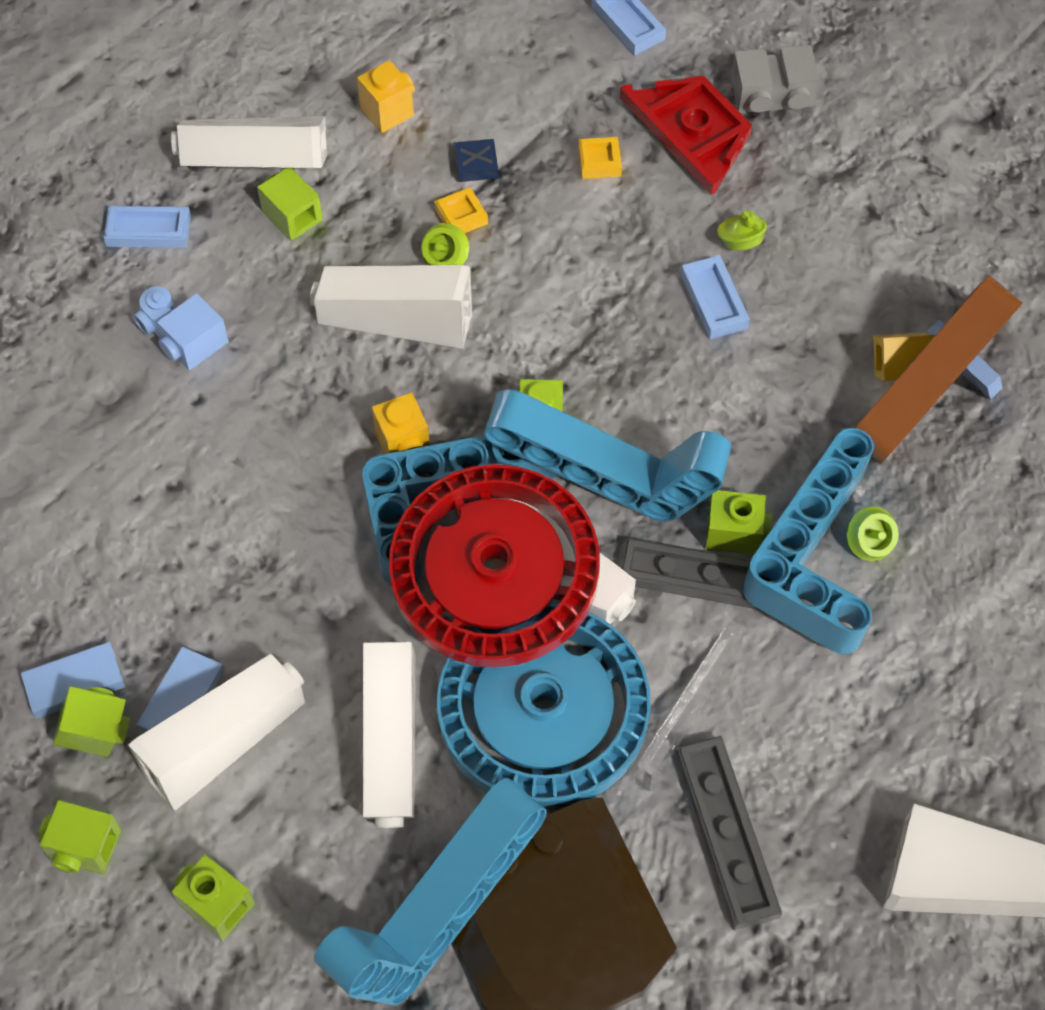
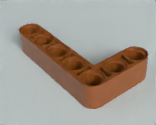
M988 275L954 312V315L855 426V428L865 431L872 438L874 449L871 457L877 463L882 464L1022 305V301L992 276Z

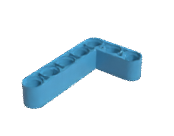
M509 389L497 392L484 431L485 438L495 446L644 516L663 522L676 520L720 489L731 451V442L723 435L710 431H700L690 436L660 459L533 397Z
M847 428L836 435L752 557L742 587L743 595L753 606L839 654H850L861 646L872 620V611L861 598L809 570L804 565L863 478L874 449L873 440L865 431L857 428ZM760 577L769 578V579H771L773 582L765 581V580L761 579ZM799 599L807 600V601L811 602L813 605H808V604H806V603H803V602H802L801 600H799ZM840 622L848 623L853 628H848L842 625Z
M484 435L371 458L363 467L362 477L379 563L385 581L392 585L389 573V554L398 523L385 524L383 522L389 518L401 519L403 513L414 499L434 482L453 472L465 469L461 467L465 464L477 466L491 464L518 466L536 471L550 479L559 477V475L521 457L514 461L504 459L507 456L517 455L490 443ZM424 472L434 473L433 476L426 478L418 476ZM383 480L391 482L389 485L386 486L375 485L377 482ZM420 550L415 563V581L418 580L421 574Z
M509 778L500 780L484 796L379 934L341 926L332 931L321 942L315 952L314 962L352 998L390 1005L402 1003L417 989L539 830L545 820L546 809Z

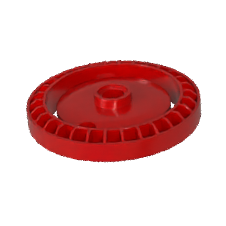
M499 464L473 466L453 472L434 482L420 493L406 509L393 535L389 554V573L394 598L404 620L413 632L433 650L452 660L472 666L494 668L514 666L538 659L558 648L575 633L585 620L595 600L600 578V548L595 529L586 511L575 497L556 481L536 471L518 466ZM517 501L528 503L538 508L558 524L572 547L575 562L564 560L561 541L549 521L535 509ZM455 509L459 521L448 527L438 525L427 547L425 557L426 576L431 592L436 599L429 605L422 596L415 581L417 555L426 534L434 524L448 512ZM496 558L506 563L502 568L496 570L488 569L484 566L488 560ZM563 575L573 577L570 587L560 585ZM553 599L561 601L542 620L514 632L486 634L465 629L468 624L486 629H502L517 626L541 613ZM445 610L454 617L451 623L440 616Z

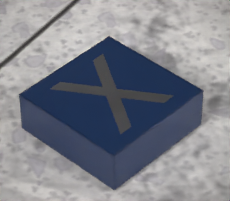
M494 139L455 142L459 182L498 179Z

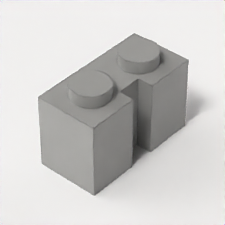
M812 45L781 47L780 54L767 55L766 49L735 51L731 81L737 109L740 113H759L770 110L815 107L820 78Z

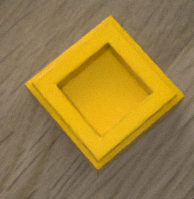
M618 137L579 139L578 150L582 179L621 177L622 164Z
M471 187L434 201L435 211L442 223L454 224L462 229L464 233L488 224V215Z

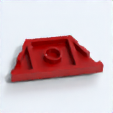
M705 76L687 77L680 81L671 79L655 81V88L633 90L632 84L620 87L619 98L710 195L716 193L749 139L752 124Z

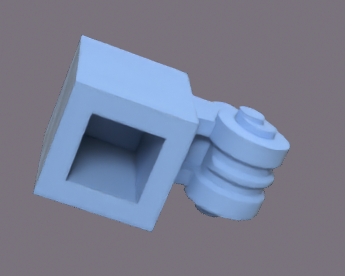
M151 287L141 295L139 300L141 309L133 315L135 323L147 336L154 332L161 339L158 343L164 354L173 362L178 359L189 371L229 343L223 318L198 294H195L177 308L173 305L171 293L164 287Z

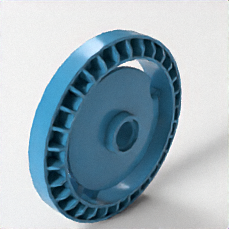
M549 603L541 613L517 626L502 629H486L474 626L469 631L500 634L527 628L546 617L558 606V603ZM589 612L575 633L567 639L590 650L581 656L570 654L566 651L564 643H562L558 648L538 659L514 666L495 668L472 666L448 658L442 669L437 690V714L443 742L451 759L463 775L486 793L500 780L509 778L545 809L567 807L581 800L592 799L608 790L623 777L636 760L644 743L651 705L650 687L645 668L635 649L618 630L605 620ZM603 660L610 670L606 672L599 663ZM473 672L479 674L476 685L469 682ZM618 682L624 699L625 716L617 736L609 747L595 760L571 771L570 765L592 753L607 734L614 710L612 685ZM463 697L474 700V714L477 726L490 747L506 760L516 765L530 768L532 774L508 768L494 760L481 749L465 723L462 711ZM539 698H547L552 700L555 705L549 709H539L532 703ZM560 768V774H542V770Z

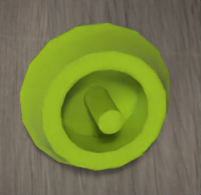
M744 210L741 215L734 216L721 223L717 229V235L728 249L747 250L758 246L763 241L767 223L766 220L757 216L752 210Z
M441 223L434 225L426 232L422 239V259L426 265H464L470 248L468 238L463 230L454 224Z
M871 506L863 508L854 514L848 523L846 535L848 545L853 554L862 560L876 561L890 554L897 544L899 533L896 522L889 512L883 508Z

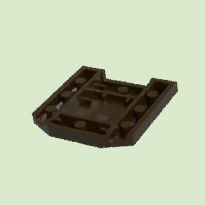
M602 797L581 800L546 815L539 830L454 939L484 1010H614L642 997L652 985L656 976L677 951V947Z

